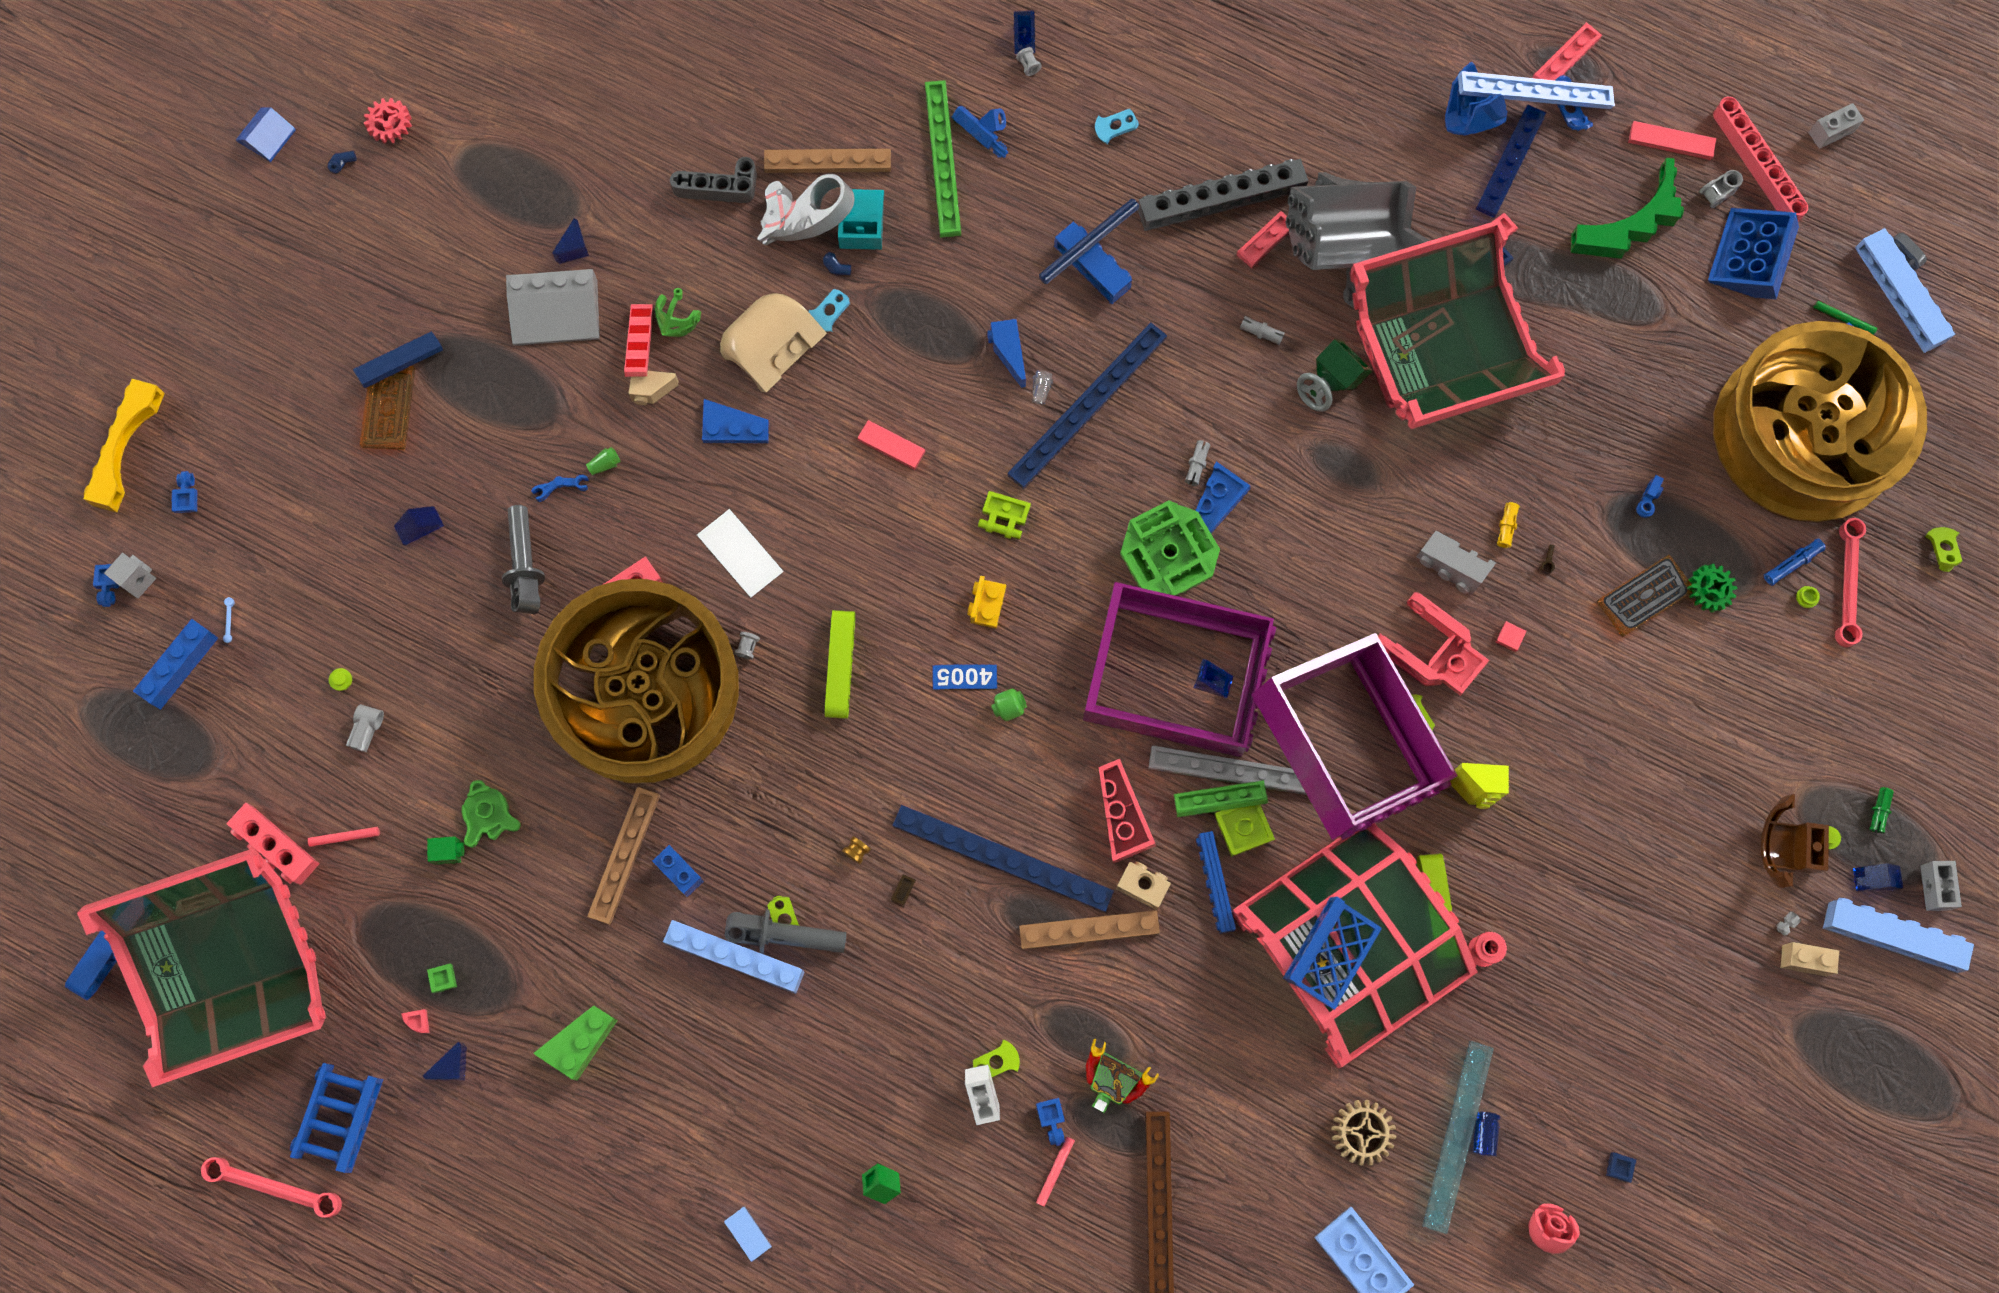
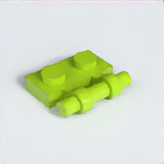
M989 491L982 513L990 517L988 521L980 519L978 527L986 529V532L1003 534L1005 538L1011 539L1013 537L1020 539L1022 531L1014 528L1016 524L1025 525L1031 503ZM996 519L1009 521L1008 526L997 524Z

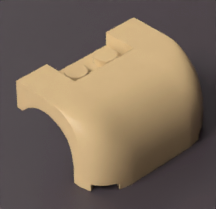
M772 293L756 300L725 330L720 342V353L725 360L733 361L752 378L761 392H767L782 378L781 375L797 359L819 342L827 333L796 300L784 294Z

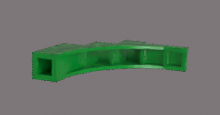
M1666 158L1660 166L1659 187L1655 196L1644 208L1634 215L1604 225L1577 224L1571 236L1570 253L1621 259L1626 251H1629L1631 241L1647 243L1652 235L1656 234L1657 225L1674 226L1682 218L1684 207L1681 206V198L1675 197L1676 186H1673L1677 175V167H1674L1675 159Z

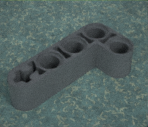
M742 157L736 162L734 175L676 171L670 177V184L674 195L679 198L748 203L755 195L757 173L754 161L749 157ZM744 169H751L748 172H742ZM699 185H706L703 188H698ZM722 186H726V187H727L726 189H723V190H720V189H719V188L722 187ZM742 188H748L746 191H740Z

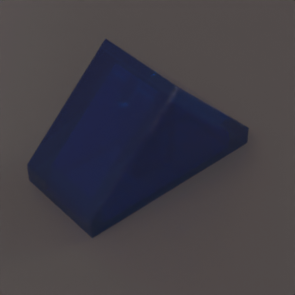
M1034 10L1014 11L1013 34L1015 54L1027 47H1031L1035 53Z
M575 218L552 252L556 262L559 264L589 256L581 227Z
M434 506L408 509L394 525L404 546L444 526Z
M1202 659L1193 688L1228 698L1234 676L1207 659Z
M1886 863L1853 868L1856 891L1903 889L1901 869L1898 865Z
M457 1042L423 1077L426 1080H465L467 1046L464 1043Z

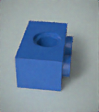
M670 845L652 860L686 897L690 896L704 882Z

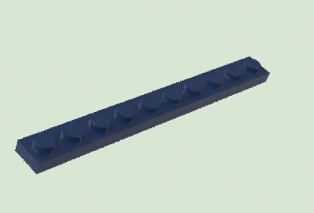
M1150 322L1007 473V476L1024 490L1166 340L1167 335Z
M901 805L893 823V827L1104 913L1114 892L1112 889Z

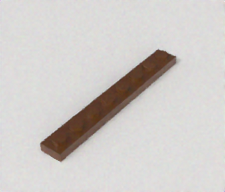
M1145 1112L1149 1293H1174L1170 1112Z

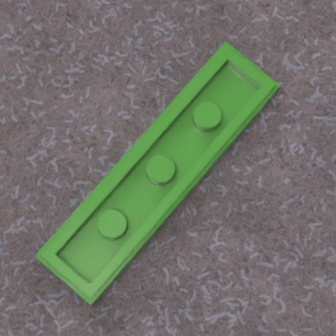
M1264 780L1174 794L1177 817L1268 804Z

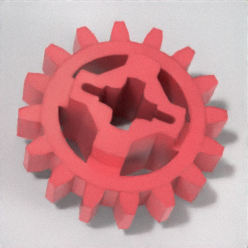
M382 98L380 104L375 101L373 102L374 108H367L370 114H364L366 119L364 125L369 135L373 136L376 141L381 138L384 144H386L387 139L394 143V138L402 140V133L408 135L406 128L412 127L410 123L412 117L407 107L403 106L401 101L398 100L395 103L393 98H390L389 102H386Z

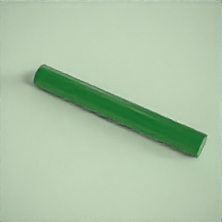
M1818 300L1813 307L1847 324L1850 322L1854 327L1868 331L1873 335L1877 331V327Z

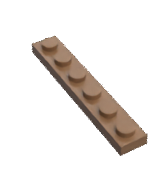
M891 149L764 150L765 173L891 172Z
M637 787L588 913V918L611 925L660 795L658 793Z
M1157 910L1019 926L1022 950L1160 934Z

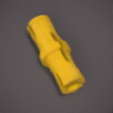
M1509 502L1505 504L1504 515L1499 523L1500 533L1497 542L1499 547L1511 548L1514 530L1517 529L1516 520L1520 507L1516 503Z

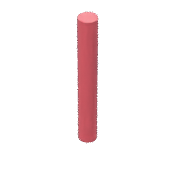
M378 827L310 837L308 838V845L312 847L379 836L380 832Z
M1066 1136L1065 1142L1058 1153L1036 1203L1045 1207L1075 1140Z

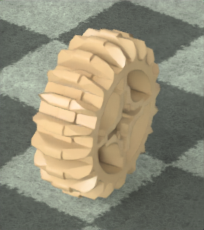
M1359 1100L1354 1101L1355 1109L1350 1103L1346 1104L1348 1112L1343 1109L1338 1111L1343 1118L1334 1117L1333 1119L1336 1123H1339V1127H1331L1332 1131H1338V1135L1332 1136V1140H1340V1143L1335 1146L1336 1150L1345 1149L1341 1153L1342 1157H1346L1350 1153V1163H1354L1357 1157L1358 1165H1363L1365 1158L1368 1165H1373V1157L1377 1162H1381L1382 1158L1379 1153L1387 1157L1389 1152L1385 1147L1394 1148V1145L1388 1142L1389 1139H1396V1135L1389 1134V1130L1396 1129L1395 1125L1388 1126L1387 1122L1392 1120V1117H1383L1386 1113L1385 1108L1377 1112L1378 1103H1373L1370 1108L1369 1100H1364L1363 1107ZM1362 1113L1356 1127H1346L1353 1115ZM1369 1115L1378 1121L1381 1131L1372 1128ZM1362 1126H1364L1365 1131L1374 1135L1364 1136V1140L1362 1134L1353 1131L1363 1129ZM1346 1134L1355 1137L1358 1151L1349 1144ZM1372 1138L1381 1139L1379 1145L1373 1151L1366 1153V1147H1368L1369 1141Z

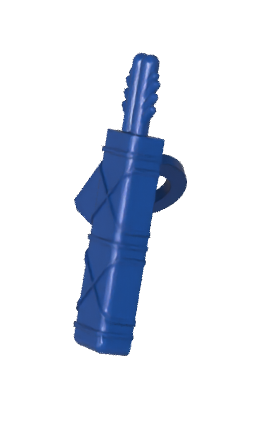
M957 107L952 115V119L977 139L981 145L987 149L992 148L993 153L997 157L1001 158L1002 156L1005 158L1008 154L1007 147L1001 141L997 142L998 136L994 134V131L1003 130L1006 126L1004 111L1001 108L992 109L978 120L965 107ZM999 114L1001 116V125L998 121Z

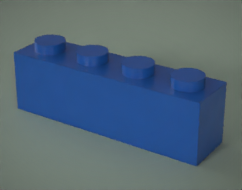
M1073 221L1055 237L1054 247L1063 255L1088 233L1082 226H1078ZM1096 243L1072 263L1111 304L1131 289L1132 278L1129 272L1125 269L1122 270L1117 265L1114 257L1107 255L1099 243Z
M191 619L133 692L161 710L217 641L218 637Z

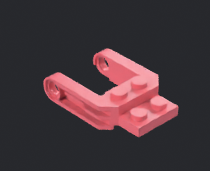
M1414 592L1407 601L1408 606L1449 637L1447 641L1432 657L1428 665H1426L1400 644L1393 643L1381 633L1378 635V638L1391 660L1424 686L1441 685L1444 683L1461 696L1489 660L1471 647L1469 629L1426 597Z

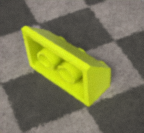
M1461 763L1454 769L1458 776L1450 781L1451 786L1468 804L1476 805V808L1488 809L1509 793V766Z

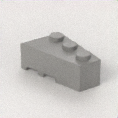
M1435 531L1417 555V558L1420 559L1421 564L1425 567L1437 571L1442 579L1454 583L1460 592L1472 595L1496 562L1489 560L1487 563L1479 559L1477 552L1471 550L1468 553L1459 548L1460 543Z

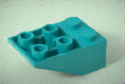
M852 189L854 193L853 208L838 224L839 248L882 250L884 190Z

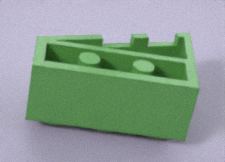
M592 1006L533 1054L572 1080L578 1081L618 1020L600 1008Z

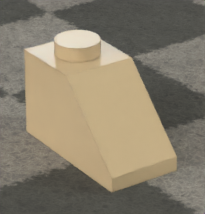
M648 371L647 376L631 377L629 396L632 402L638 405L654 404L678 386L679 381L676 373Z

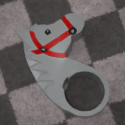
M825 174L818 177L796 201H793L792 193L779 181L770 183L765 190L767 210L763 220L760 221L763 230L757 240L763 241L762 244L766 246L776 240H802L831 230L852 210L854 205L852 189L839 176ZM840 187L841 192L836 203L827 209L821 210L820 205L824 195L831 189Z

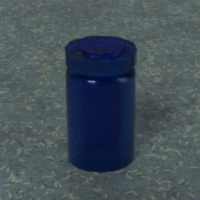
M1477 1112L1476 1117L1478 1119L1475 1122L1473 1153L1497 1157L1500 1128L1498 1121H1500L1501 1116L1491 1112Z

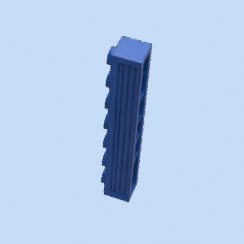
M1213 831L1198 834L1196 844L1197 847L1200 846L1201 850L1199 857L1204 863L1202 869L1204 875L1206 874L1207 889L1209 888L1211 893L1209 894V899L1211 903L1213 902L1214 906L1212 912L1213 916L1217 919V922H1215L1216 929L1220 934L1235 931L1236 928Z

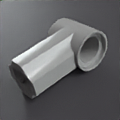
M360 704L354 713V726L346 746L357 751L367 752L375 730L379 729L382 724L384 712Z

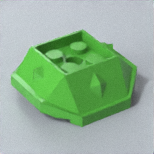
M1168 500L1130 520L1120 555L1139 588L1179 596L1212 578L1220 548L1199 512ZM1170 549L1174 551L1175 556L1168 557L1164 551Z

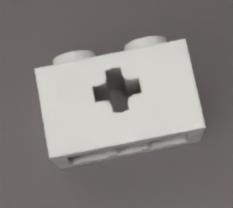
M984 1065L966 1069L965 1086L976 1125L1000 1120L999 1102L989 1066Z

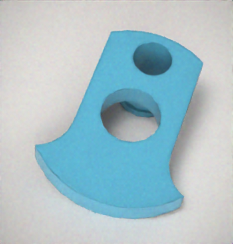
M1127 109L1106 118L1098 116L1095 130L1099 139L1108 145L1112 138L1137 129L1139 123L1132 110ZM1118 120L1122 123L1121 127L1117 130H1113L1110 127L1114 121Z
M833 289L816 309L809 310V313L826 332H833L832 325L850 305L849 298L841 291ZM838 296L840 298L843 297V300L841 302H839V299L837 298ZM834 305V314L827 316L824 312L826 306Z

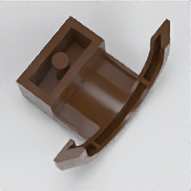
M1795 794L1784 796L1770 811L1762 832L1761 855L1763 864L1772 882L1780 888L1793 887V872H1779L1778 869L1812 874L1828 871L1829 825L1808 822L1797 825L1777 822L1782 813L1795 808Z

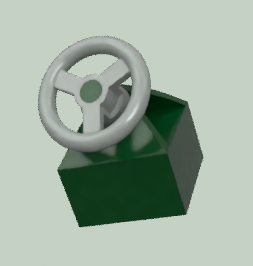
M1334 339L1316 358L1317 375L1313 373L1302 374L1297 381V390L1299 396L1308 407L1315 411L1323 412L1328 410L1332 404L1331 391L1355 390L1373 370L1343 341ZM1307 379L1314 381L1310 386L1303 384ZM1306 393L1310 394V396L1314 398L1316 403L1312 402L1308 398ZM1324 395H1325V397H1326V402H1325V404L1323 403V401H1322V399H1321Z

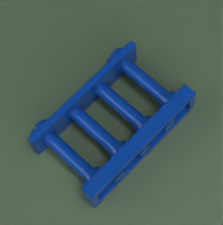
M323 1063L322 1067H319L315 1074L316 1084L298 1135L291 1143L290 1151L292 1152L290 1157L302 1159L303 1154L308 1153L335 1161V1164H337L336 1171L352 1173L383 1079L368 1076L367 1080H356L332 1073L334 1065ZM331 1082L359 1090L361 1094L359 1103L354 1105L324 1096L328 1083ZM320 1105L352 1114L354 1118L351 1126L344 1128L316 1120ZM312 1129L343 1137L345 1141L343 1149L337 1152L309 1144L308 1140Z

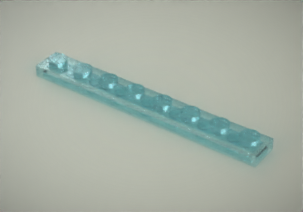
M1469 1041L1422 1227L1444 1234L1448 1233L1494 1050L1492 1047Z

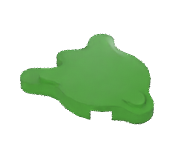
M475 780L471 783L468 797L464 805H462L461 811L463 820L467 825V832L464 838V844L467 847H475L484 833H487L491 840H496L505 830L515 832L520 829L521 823L510 814L508 802L501 792L486 786L481 780Z

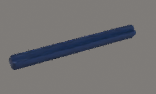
M1130 199L1039 274V279L1042 283L1048 284L1139 208L1138 202L1135 199Z

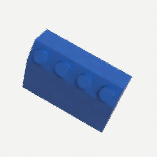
M1731 208L1708 282L1754 298L1777 300L1799 228L1796 213Z

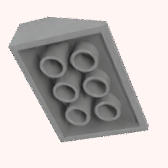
M593 269L506 275L507 302L513 346L600 339L598 283Z

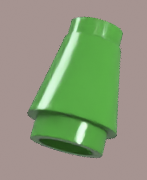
M610 447L608 449L604 448L586 466L589 472L595 475L617 467V464L621 461L616 451Z

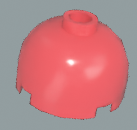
M1553 1204L1540 1205L1533 1212L1528 1228L1529 1235L1538 1248L1551 1254H1560L1574 1245L1580 1232L1575 1219L1571 1215L1568 1218L1562 1213L1563 1208Z

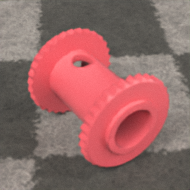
M1488 931L1472 938L1470 943H1468L1472 959L1478 967H1489L1494 963H1499V961L1504 959L1507 951L1505 940L1496 932ZM1485 946L1488 948L1489 953L1486 952Z

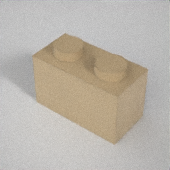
M1795 942L1782 945L1780 968L1821 976L1838 974L1839 950Z

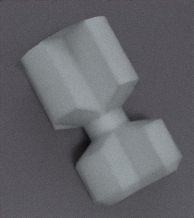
M1789 912L1784 917L1785 923L1779 922L1776 925L1777 931L1786 936L1790 933L1789 927L1795 928L1801 922V919L1794 912Z

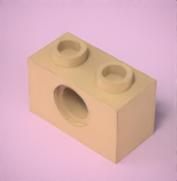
M1135 861V863L1129 862L1116 890L1157 910L1171 883L1167 881L1168 878L1158 872L1153 874L1147 871V867L1144 864ZM1140 879H1147L1150 882V888L1147 890L1141 889L1138 881Z

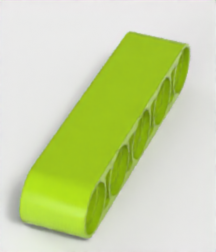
M832 610L825 699V717L848 719L855 631L854 611Z
M1439 853L1417 856V868L1428 876L1431 881L1429 884L1434 892L1437 891L1441 894L1445 901L1444 906L1448 911H1452L1443 855ZM1421 892L1430 943L1449 929ZM1453 937L1431 951L1432 962L1435 968L1459 966V951Z

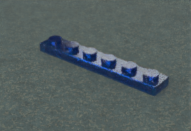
M1527 104L1475 210L1493 218L1496 217L1547 112Z

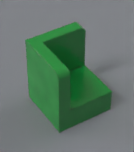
M877 1163L862 1174L863 1195L886 1204L901 1193L899 1173Z

